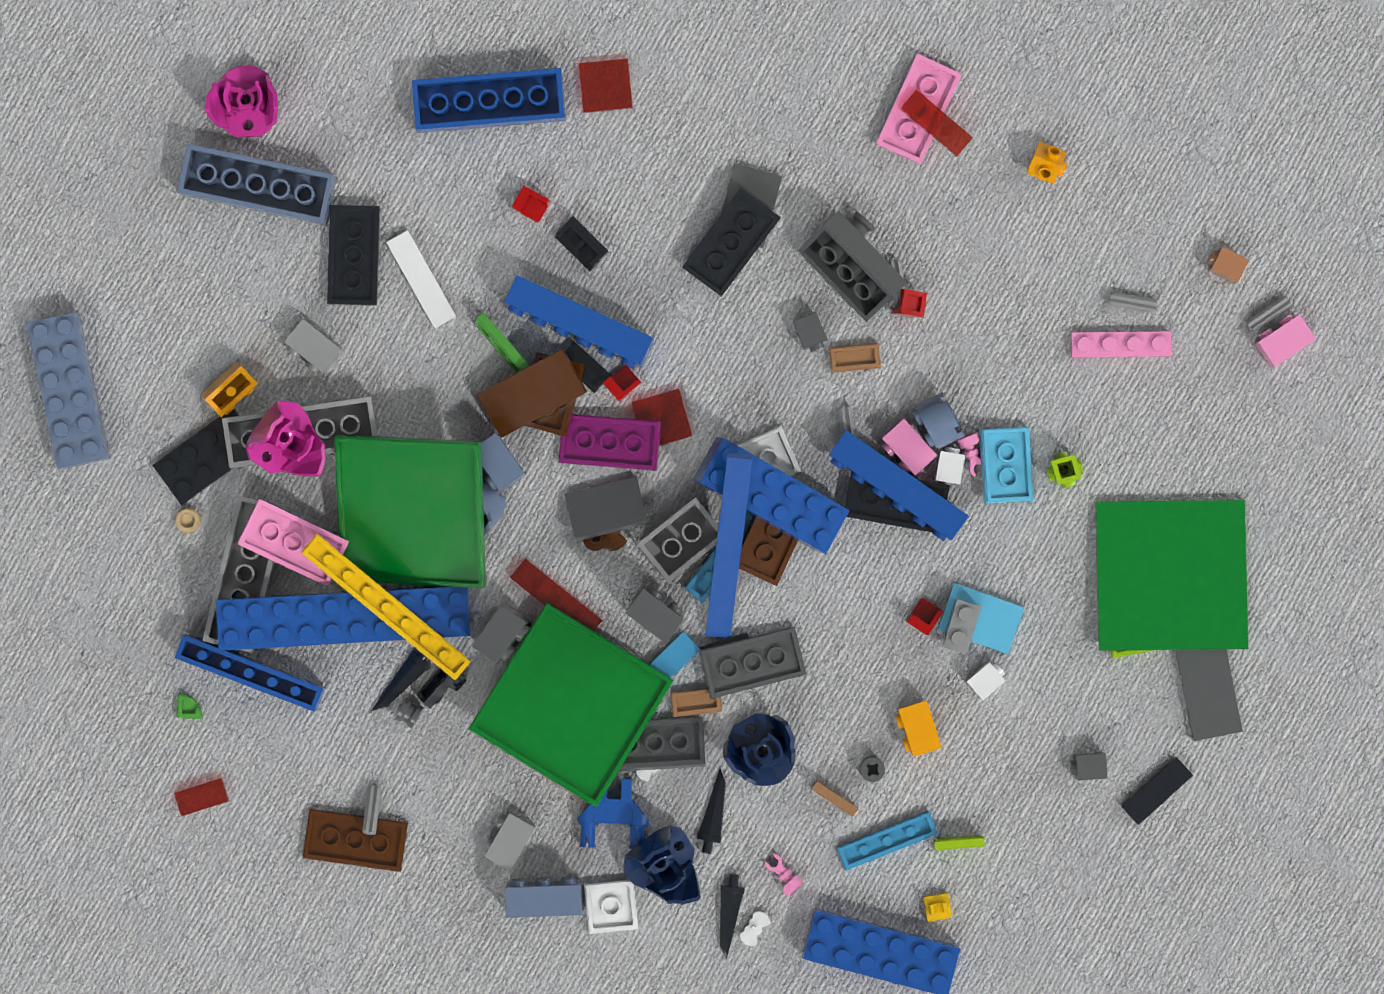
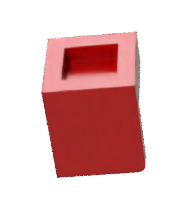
M523 185L512 205V209L539 223L550 204V200Z
M901 289L898 309H891V314L910 318H924L928 293Z
M624 365L613 376L606 379L603 384L621 402L642 382L629 367Z
M921 598L906 622L928 636L944 611L926 599Z

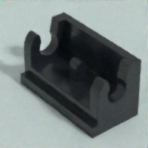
M574 216L556 233L555 238L589 272L609 253Z

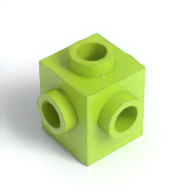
M1067 451L1053 455L1054 460L1049 461V467H1046L1049 481H1054L1055 485L1061 484L1062 489L1077 485L1076 480L1082 478L1081 473L1084 472L1080 458L1076 459L1075 454L1068 456ZM1062 465L1068 468L1066 475H1062L1059 472V468Z

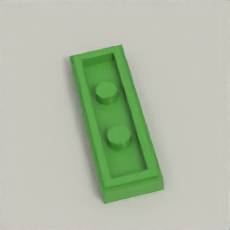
M484 312L476 318L474 325L515 373L529 366Z

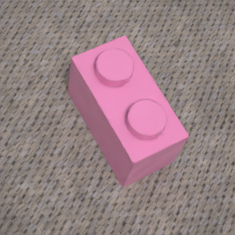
M1289 314L1279 321L1280 327L1274 331L1268 328L1258 335L1260 340L1255 345L1271 368L1316 340L1300 314L1295 317Z
M905 419L900 421L881 438L884 442L881 447L890 457L895 455L901 461L898 463V466L913 476L919 473L937 456Z

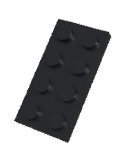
M741 187L683 264L682 268L722 297L780 220L781 216Z
M330 205L328 305H378L380 206Z
M235 408L229 414L218 417L152 465L182 506L232 470L229 468L222 418L240 416Z
M850 477L845 508L850 511L846 517L931 533L934 531L927 524L923 528L912 520L914 515L907 510L902 513L891 505L893 500L887 496H884L882 499L871 491L873 486L864 481L863 484H860ZM918 480L945 500L948 499L950 485Z

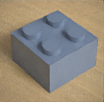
M495 433L481 443L482 469L484 468L488 473L485 479L493 490L499 489V491L503 492L526 476V473L499 434Z

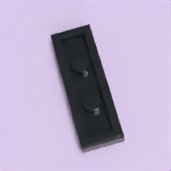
M1175 757L1121 807L1139 825L1194 775Z

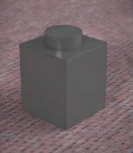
M816 312L793 321L794 328L804 350L809 348L813 352L825 347L823 342L828 339Z
M1106 753L1074 754V760H1070L1071 775H1075V779L1078 781L1108 779Z

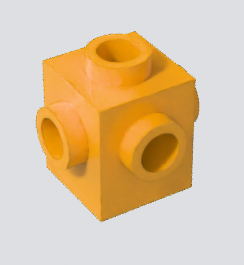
M1039 141L1026 174L1054 184L1058 175L1061 177L1064 175L1068 164L1064 162L1067 152L1056 146Z

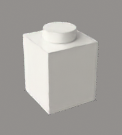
M946 447L945 451H939L934 481L960 485L965 455L960 454V449Z
M986 662L965 680L981 700L987 698L1006 682L1002 677L1005 675L1004 671L997 663L992 665L990 662Z

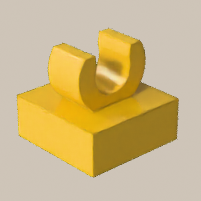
M948 892L923 896L927 922L952 918Z

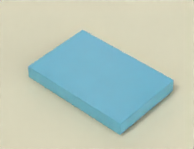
M1029 427L979 429L984 504L1034 501Z
M953 583L938 630L946 631L955 599L979 605L981 609L971 641L1008 654L1024 607Z

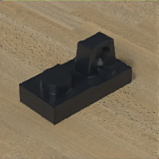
M439 668L416 695L423 704L431 709L434 704L442 700L448 687L458 691L467 680L462 674L454 680Z

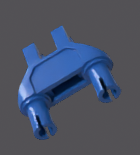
M622 778L621 798L607 797L606 791L596 808L589 805L577 817V822L581 825L579 847H586L587 837H589L588 848L595 847V828L598 823L628 824L630 827L629 849H633L636 846V839H638V844L645 839V827H648L650 821L631 798L632 778Z

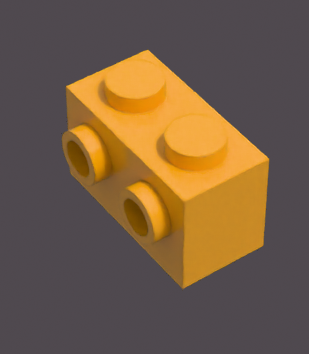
M236 361L206 388L200 396L222 417L224 414H229L236 407V403L239 400L250 395L258 383Z
M926 699L897 708L899 714L895 715L898 728H903L906 738L902 739L906 753L911 752L912 756L915 757L942 748Z

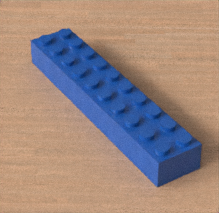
M434 586L385 589L441 637L470 636L468 588ZM347 591L215 599L217 645L219 651L405 640Z

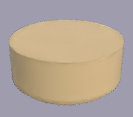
M184 508L177 513L175 523L180 531L192 533L200 527L201 517L196 510Z

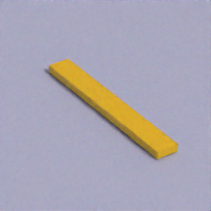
M317 533L300 552L454 680L459 677L471 662Z

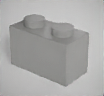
M304 319L300 321L284 341L289 345L286 350L297 359L300 355L308 361L306 366L316 374L319 371L326 374L344 352Z
M955 599L941 647L964 654L968 653L981 606Z
M511 811L508 816L503 814L496 825V828L500 829L495 838L490 836L483 848L487 851L484 857L511 871L536 826Z

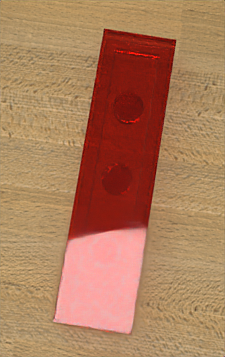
M526 558L510 577L544 606L546 603L552 605L592 631H595L603 621Z

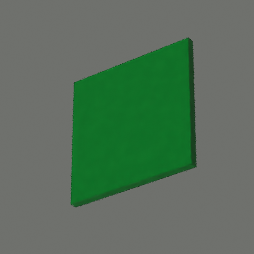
M336 435L334 442L339 537L349 541L343 556L376 583L484 589L486 587L481 441Z
M1245 500L1095 502L1098 651L1249 649Z
M546 603L468 730L596 808L674 680Z

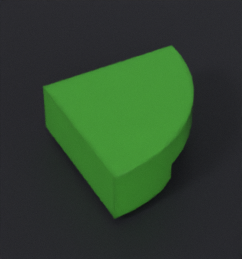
M178 693L177 718L203 719L202 710L197 701L189 695Z

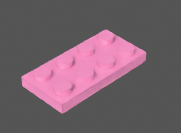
M917 54L876 145L921 165L962 74Z
M258 498L236 544L328 587L332 578L300 552L316 533L342 555L349 541Z

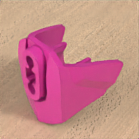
M250 65L239 66L228 71L220 79L212 83V88L206 95L205 113L216 126L223 128L236 138L262 137L271 130L273 125L277 124V92L272 86L267 72ZM250 97L251 102L244 105V99ZM247 120L253 123V128L249 131L245 130L244 127Z
M276 401L255 427L246 444L249 460L269 473L287 472L298 476H320L322 474L326 460L325 444L313 429L304 409L294 402ZM266 452V457L262 460V455Z

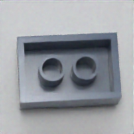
M575 876L561 877L560 881L551 882V877L536 878L535 882L528 883L526 878L512 879L505 887L506 918L582 915V880L576 881Z

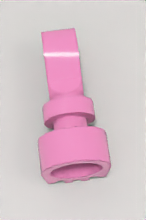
M978 432L970 433L956 440L959 449L965 448L966 450L964 455L966 458H969V472L974 477H976L974 466L977 464L981 465V460L978 456L979 450L974 446L980 440Z
M773 854L778 860V865L771 867L765 861V866L770 871L776 872L781 882L784 881L786 883L783 893L788 897L804 881L798 874L793 877L791 875L792 871L790 869L787 870L783 866L781 857Z

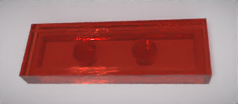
M917 89L900 108L901 111L955 157L973 139L969 133Z

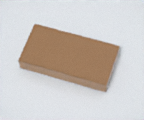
M879 343L829 348L831 373L881 368Z
M707 688L670 692L673 717L722 711L721 697L710 699Z
M816 780L812 785L814 792L849 815L854 816L857 812V806Z

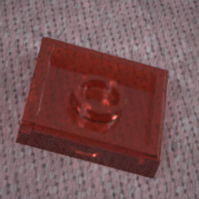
M628 58L578 63L583 113L633 109Z
M679 389L631 402L636 419L662 422L660 446L693 436Z

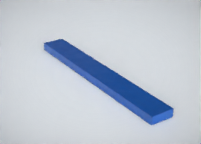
M727 453L705 631L706 636L730 638L753 460L751 455Z

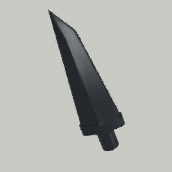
M412 650L371 711L387 707L419 676L431 667L426 662L428 658L421 652L417 654Z
M719 769L700 830L697 834V839L704 840L701 852L711 854L713 842L721 844L722 840L721 832L726 782L721 769Z
M735 873L729 874L728 885L720 886V947L726 960L742 897L745 892V887L738 886L739 874Z

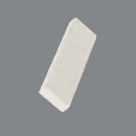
M407 230L387 241L388 247L434 328L436 329L456 318L457 316L409 231Z

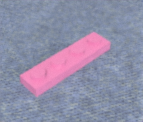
M1171 331L1071 333V358L1171 356Z

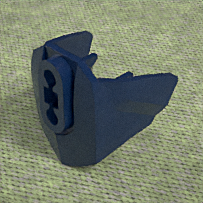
M755 713L733 726L728 740L723 745V757L730 769L745 781L757 786L775 785L781 783L788 776L795 764V737L788 722L782 717ZM751 724L755 727L754 734L751 735L746 732L747 725ZM761 746L767 749V753L763 756L757 752Z
M673 825L665 826L652 833L625 854L623 864L625 876L633 884L660 897L667 904H687L698 901L701 898L699 881L693 865L695 849L682 828Z

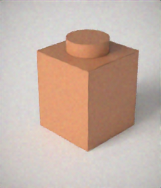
M1221 247L1218 252L1215 250L1212 252L1208 260V264L1211 265L1208 271L1236 284L1239 282L1249 260Z

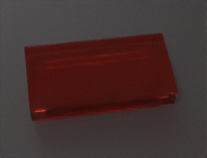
M223 778L174 793L181 817L230 801Z

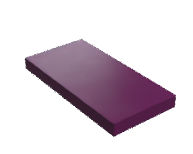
M572 414L567 437L561 436L558 463L657 471L662 422Z

